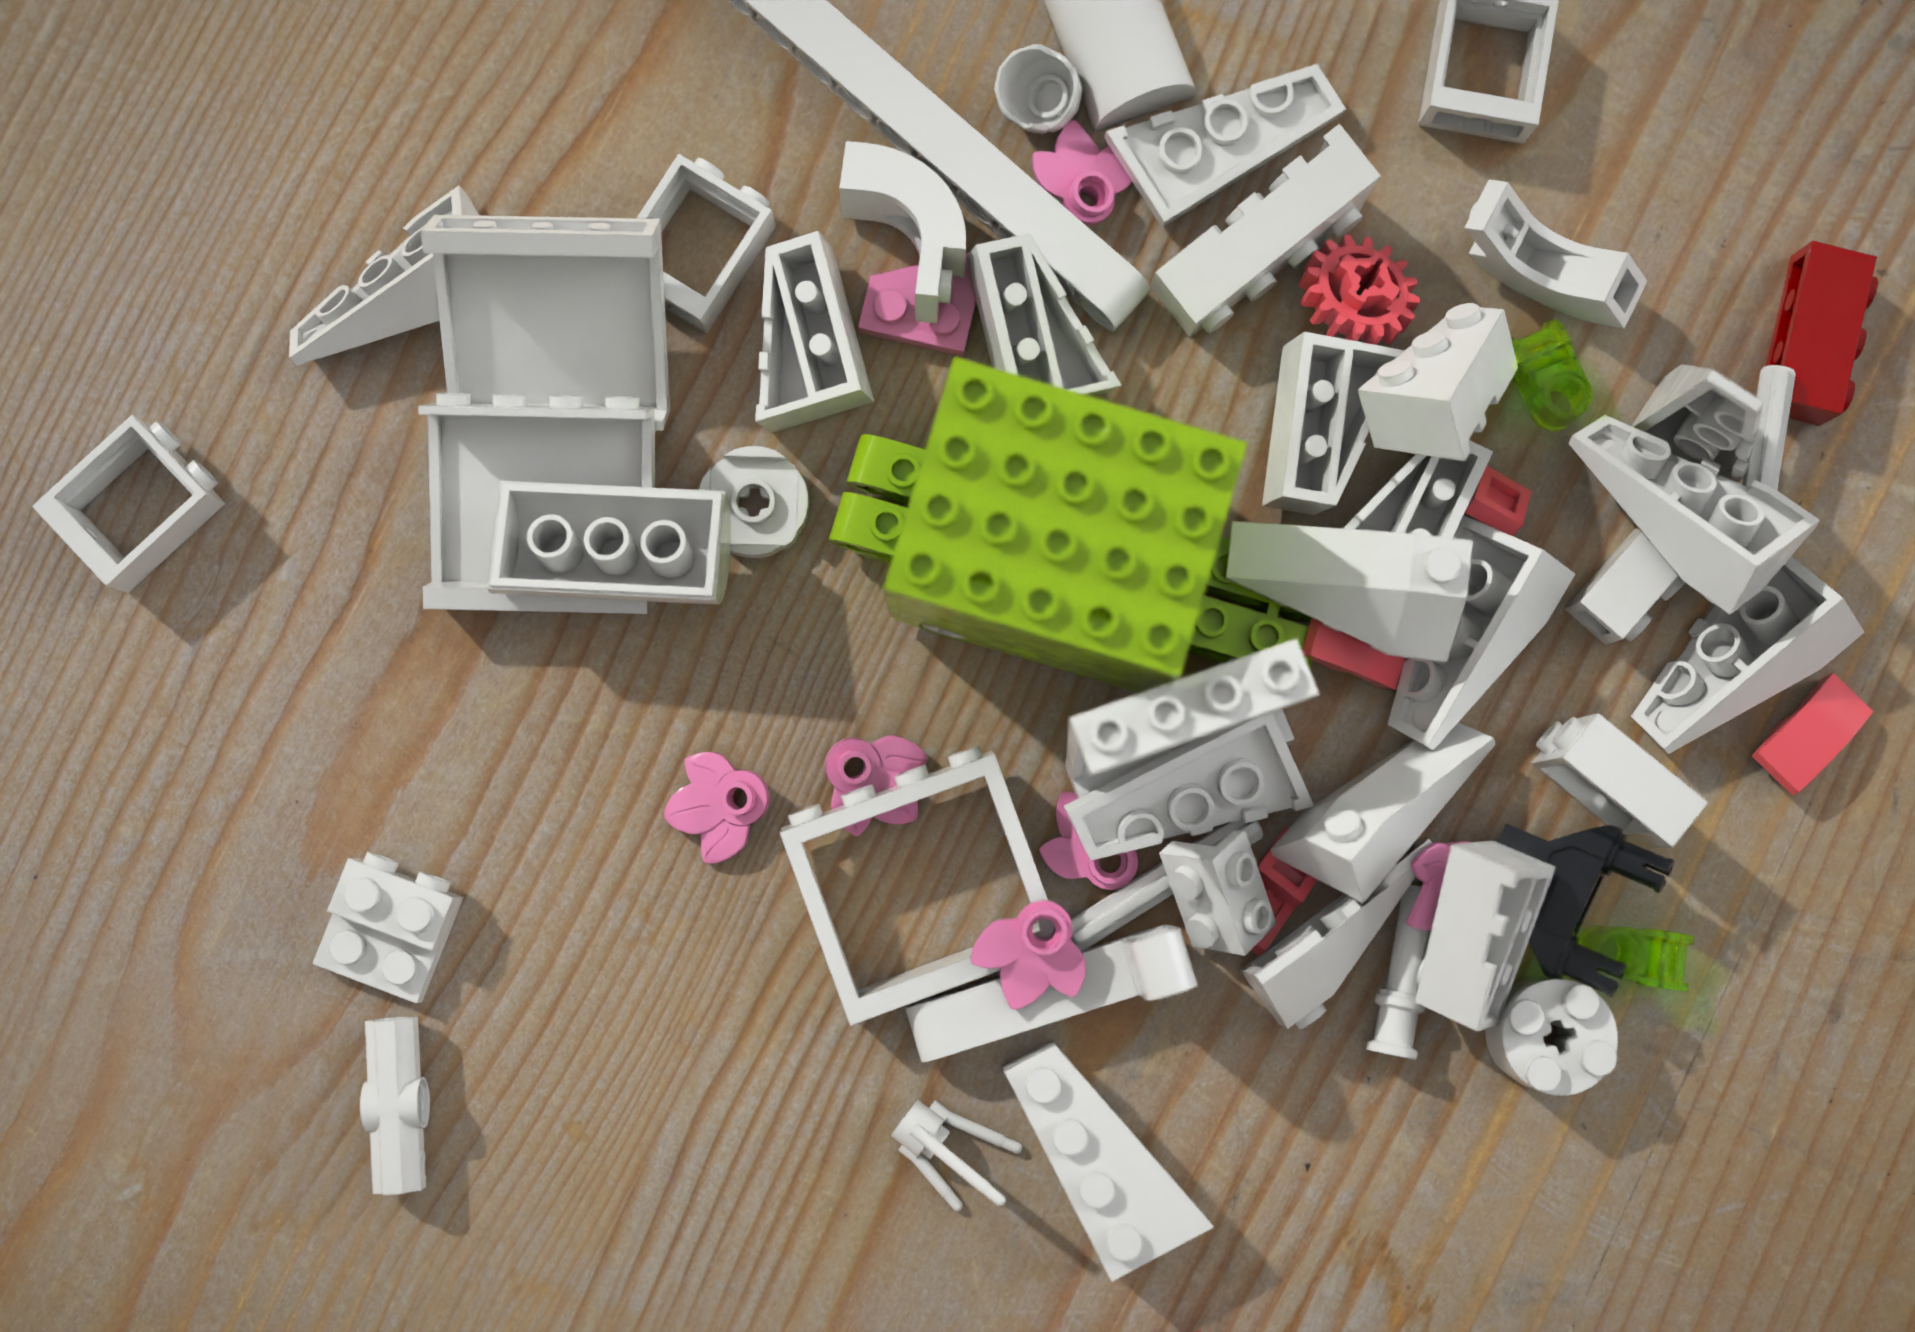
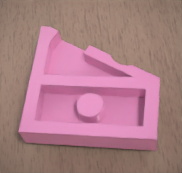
M969 253L965 255V278L953 277L950 303L939 304L937 324L915 321V291L919 264L871 275L858 325L859 333L964 357L977 304L966 259Z

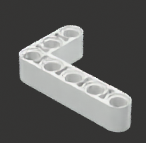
M1162 925L1081 950L1086 963V974L1083 984L1075 997L1065 995L1050 985L1036 1001L1018 1010H1012L1004 996L1001 979L998 976L906 1006L905 1011L921 1062L943 1058L1138 995L1146 1001H1151L1197 986L1179 927Z

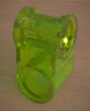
M1552 319L1544 322L1540 331L1519 340L1511 337L1518 364V369L1512 380L1516 383L1535 423L1545 430L1556 432L1568 428L1587 411L1592 403L1593 389L1574 353L1573 345L1566 329L1558 320ZM1559 391L1565 394L1570 400L1571 410L1566 411L1556 407L1551 400L1550 392Z
M1593 925L1586 928L1580 934L1578 944L1601 954L1604 942L1611 936L1615 939L1618 945L1616 961H1622L1627 964L1622 979L1634 980L1635 984L1688 992L1689 984L1684 981L1687 949L1688 946L1694 945L1695 936L1650 928H1642L1641 930L1613 925ZM1598 971V973H1600V974H1602V975H1604V976L1613 977V976H1611V975H1609V974H1606V973H1604V972H1602V971Z

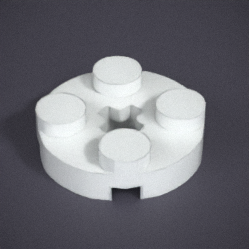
M746 446L734 449L724 455V459L717 462L712 470H708L700 484L699 490L726 491L731 521L730 552L737 556L763 558L788 549L797 541L798 535L807 522L810 499L806 483L795 465L776 450L762 446ZM758 488L762 498L770 500L768 508L761 509L759 516L751 517L746 508L739 507L740 498H748L750 489Z

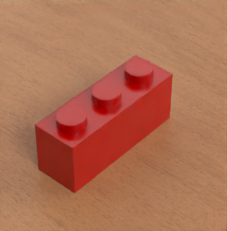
M1812 240L1790 257L1766 366H1787L1796 373L1789 413L1790 419L1820 426L1842 415L1850 406L1855 392V383L1850 380L1853 363L1862 353L1867 337L1866 329L1861 328L1865 309L1871 305L1878 288V278L1873 276L1877 256Z

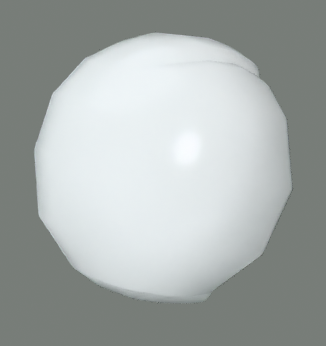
M1033 44L1012 51L999 66L994 91L999 108L1007 119L1031 133L1044 135L1046 132L1053 133L1064 128L1079 110L1083 87L1076 67L1065 56L1044 45Z

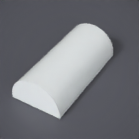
M1044 0L1064 54L1070 63L1076 67L1083 87L1081 98L1095 132L1195 96L1196 88L1161 0Z
M500 481L487 589L492 594L720 605L724 599L730 563L731 521L726 491Z

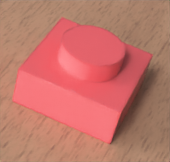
M1486 466L1465 513L1481 523L1514 536L1523 526L1532 491L1491 467Z

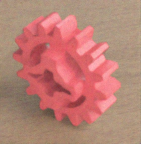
M1344 235L1338 245L1331 239L1327 240L1321 250H1315L1304 267L1305 273L1298 284L1300 288L1306 290L1300 303L1301 306L1315 308L1316 312L1310 319V322L1313 325L1325 322L1329 326L1326 336L1335 337L1340 333L1345 335L1347 340L1358 341V339H1363L1364 343L1377 345L1382 340L1387 345H1390L1399 333L1405 331L1415 317L1412 312L1420 303V298L1411 292L1418 284L1417 278L1403 276L1402 272L1408 263L1405 260L1393 262L1389 259L1392 248L1388 245L1379 252L1373 249V242L1370 237L1366 236L1359 246L1355 245L1350 235ZM1358 289L1362 291L1360 295L1356 293Z

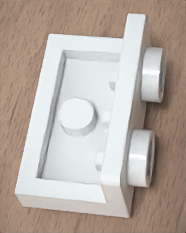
M1232 831L1217 847L1171 841L1159 853L1193 947L1246 956L1274 927L1275 917L1245 831Z

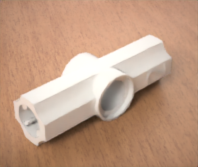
M418 1016L365 1021L367 1081L364 1082L361 1090L360 1115L365 1132H370L373 1194L397 1195L421 1191L426 1188L423 1128H426L429 1121L430 1093L426 1078L421 1077Z

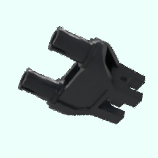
M1505 824L1497 841L1498 843L1556 867L1529 939V943L1544 975L1550 979L1556 977L1562 979L1566 975L1612 998L1619 987L1618 982L1598 973V971L1622 980L1627 964L1622 961L1618 962L1578 944V932L1605 875L1610 876L1614 872L1654 889L1655 892L1660 894L1667 882L1665 880L1666 877L1663 875L1670 876L1675 860L1663 857L1626 841L1627 835L1623 834V829L1614 825L1595 827L1547 841Z

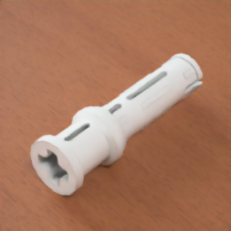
M1410 885L1401 897L1386 988L1379 989V994L1375 996V1003L1379 1005L1374 1040L1367 1041L1366 1050L1417 1060L1418 1051L1413 1048L1418 1014L1424 1013L1426 1007L1415 1002L1419 986L1416 982L1419 967L1426 956L1430 930H1419L1406 924V920L1421 891L1420 886Z

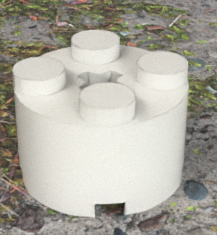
M1530 976L1513 982L1498 1025L1485 1029L1487 1046L1496 1065L1518 1083L1546 1094L1565 1096L1583 1092L1593 1087L1605 1075L1609 1074L1615 1068L1617 1062L1618 1033L1611 1010L1595 990L1575 981L1559 978L1550 979L1546 976ZM1551 1025L1557 1026L1558 1035L1553 1037V1045L1544 1043L1543 1036L1551 1033Z

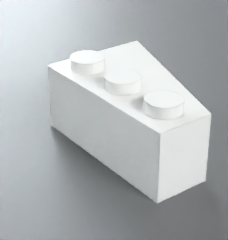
M1030 233L974 246L966 256L992 368L1091 397L1108 394L1122 386L1113 371L1110 372L1093 344L1094 338L1086 325L1082 326L1065 297L1067 295Z
M1495 841L1451 844L1426 956L1419 967L1416 982L1419 986L1415 1002L1475 1031L1497 1026L1556 867Z

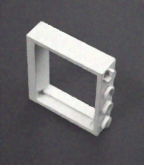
M979 746L960 751L947 757L950 764L949 767L929 774L926 765L919 766L894 776L897 786L876 793L873 784L843 794L841 798L844 805L822 812L820 804H816L788 815L790 825L782 827L780 835L850 1026L1000 971V968H983L973 965L971 963L973 947L857 990L803 842L984 776L1029 902L1048 900L997 758L992 751L982 754ZM1039 919L1033 925L1032 931L1036 936L1045 938L1052 934L1054 924L1049 919Z

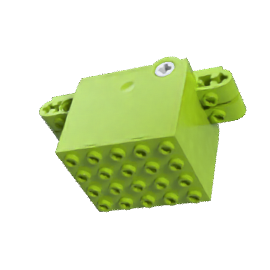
M958 357L953 358L926 450L870 434H862L860 436L846 484L872 495L873 498L857 493L843 492L828 539L830 543L853 551L857 555L891 564L883 589L889 613L898 622L909 624L946 638L983 646L1138 693L1176 681L1181 676L1187 652L1218 662L1228 663L1297 639L1302 651L1309 627L1292 620L1310 623L1312 618L1291 607L1277 604L1225 579L1229 539L1221 537L1248 442ZM883 499L903 504L905 507L883 501ZM1207 594H1208V595L1215 596V597H1218L1219 600H1218V599H1215V598L1208 597ZM1225 600L1252 607L1254 610L1225 602ZM1304 656L1310 670L1313 660Z

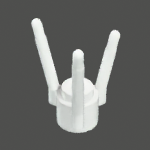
M917 1100L891 1134V1137L902 1144L898 1151L916 1165L953 1210L960 1211L963 1208L962 1202L925 1156L931 1159L935 1154L982 1195L984 1194L997 1206H1003L1005 1204V1197L942 1144L950 1133L942 1123L944 1122L1016 1154L1022 1152V1144L949 1111L937 1100L933 1102L930 1108L920 1100Z

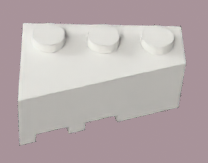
M819 231L766 247L761 316L764 319L762 352H759L758 369L761 371L759 404H756L755 422L769 432L774 433L874 402L833 247Z
M1465 303L1451 308L1447 311L1445 318L1428 332L1417 336L1412 341L1410 347L1393 361L1382 365L1378 369L1377 374L1358 389L1374 448L1460 461L1466 460L1470 453L1468 440L1473 433L1482 432L1487 423L1485 417L1489 404H1498L1518 369L1504 309L1482 308L1475 303Z
M1305 331L1283 346L1262 506L1316 515L1337 505L1366 445L1364 441L1369 432L1358 389L1375 376L1382 365L1393 361L1405 350Z
M1468 440L1470 453L1465 461L1414 454L1353 516L1343 529L1417 533L1453 538L1493 451Z

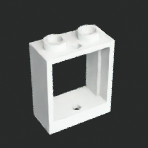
M1440 0L1418 125L1524 144L1539 125L1559 0ZM1455 20L1528 32L1517 100L1444 87Z
M678 154L637 218L660 219L662 233L689 190L750 226L705 297L663 272L665 309L707 334L775 230L776 224L772 210L769 209L771 204L762 194L748 186H743L741 190H738L723 181L725 175L710 162L702 158H697L695 162H692Z
M131 415L32 507L106 586L129 593L226 503L213 490L218 484L214 476L194 459L188 464L176 451L182 444L167 427L157 420L150 425ZM149 449L192 496L133 551L124 557L81 510Z
M1599 713L1581 718L1572 717L1563 724L1556 721L1542 734L1536 743V747L1541 752L1531 763L1534 767L1605 825H1614L1623 829V834L1627 835L1626 841L1642 848L1673 847L1708 804L1704 798Z

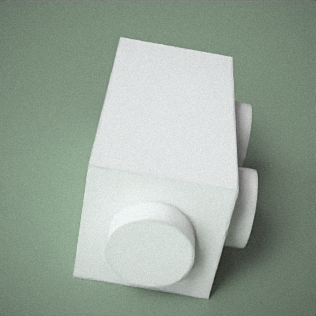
M1637 527L1564 609L1605 645L1624 638L1630 642L1651 622L1653 617L1647 611L1660 597L1664 601L1671 598L1685 582L1639 527Z

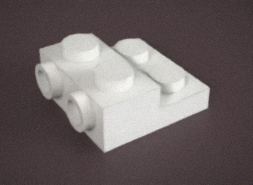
M367 851L364 859L348 858L327 909V912L332 913V916L312 964L416 1004L421 1003L464 897L449 892L451 882L438 876L419 871L417 878L414 879L396 872L399 862L388 857Z

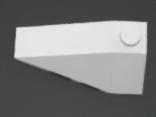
M459 185L420 212L403 227L410 236L389 255H384L378 250L366 261L369 266L360 275L358 284L352 289L346 285L337 287L290 330L289 359L296 366L440 321L433 254L423 253L421 230L433 215H479L468 195Z
M1681 364L1661 379L1632 424V427L1667 441L1671 447V454L1687 461L1701 464L1703 458L1720 464L1721 468L1718 474L1737 482L1743 478L1748 469L1764 402L1713 369Z
M1607 415L1600 417L1572 435L1569 441L1572 449L1680 578L1701 593L1709 602L1717 605L1729 615L1763 590L1820 521L1773 487L1757 480H1753L1750 487L1742 485L1718 474L1721 468L1720 464L1703 458L1701 464L1687 461L1671 454V447L1667 441Z
M1463 515L1453 538L1473 540L1468 593L1448 661L1443 663L1410 658L1404 662L1387 724L1432 750L1441 743L1544 627L1575 576L1574 572L1543 549Z
M1232 521L1225 579L1277 604L1291 607L1322 622V625L1330 629L1344 632L1361 640L1385 655L1445 663L1448 661L1467 600L1473 540L1417 533Z
M1791 556L1761 592L1729 615L1723 609L1714 605L1705 620L1701 618L1696 620L1688 632L1692 639L1677 661L1666 664L1631 717L1667 754H1670L1819 671L1865 632L1844 598Z
M1458 722L1434 750L1413 739L1315 803L1314 807L1304 810L1270 849L1272 856L1364 903L1496 745L1494 737Z
M1417 839L1364 903L1343 893L1268 948L1266 952L1257 956L1240 969L1242 975L1279 1025L1288 1029L1296 1024L1298 1029H1303L1326 1012L1327 1009L1322 1003L1335 994L1416 876L1412 871L1411 862L1422 850L1432 844L1430 839Z

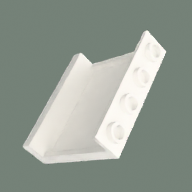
M433 215L421 230L423 253L433 254L447 393H470L471 404H493V394L527 395V405H549V396L577 395L583 396V406L605 407V397H639L640 407L655 408V432L656 430L663 431L670 413L660 219Z
M436 393V403L418 406V414L428 415L431 582L423 586V609L648 614L656 606V602L492 594L487 589L500 481L655 488V408L640 407L639 397L626 396L605 397V407L583 406V396L551 395L549 396V405H527V395L493 394V404H471L470 393Z
M1297 639L1070 717L1065 767L1077 799L1197 738L1271 712L1276 719L1287 746L1291 745L1295 739L1282 708L1319 695Z

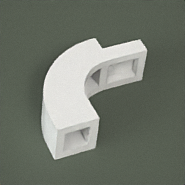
M846 141L839 186L841 218L882 222L899 229L910 238L920 255L915 291V321L937 324L939 304L950 303L953 277L965 278L966 230L959 204L942 178L920 160L902 151L883 145Z
M1489 179L1479 200L1470 211L1465 229L1475 242L1469 255L1490 275L1512 290L1557 312L1596 324L1625 328L1648 282L1629 253L1586 246L1553 232L1541 224L1529 212L1508 182Z

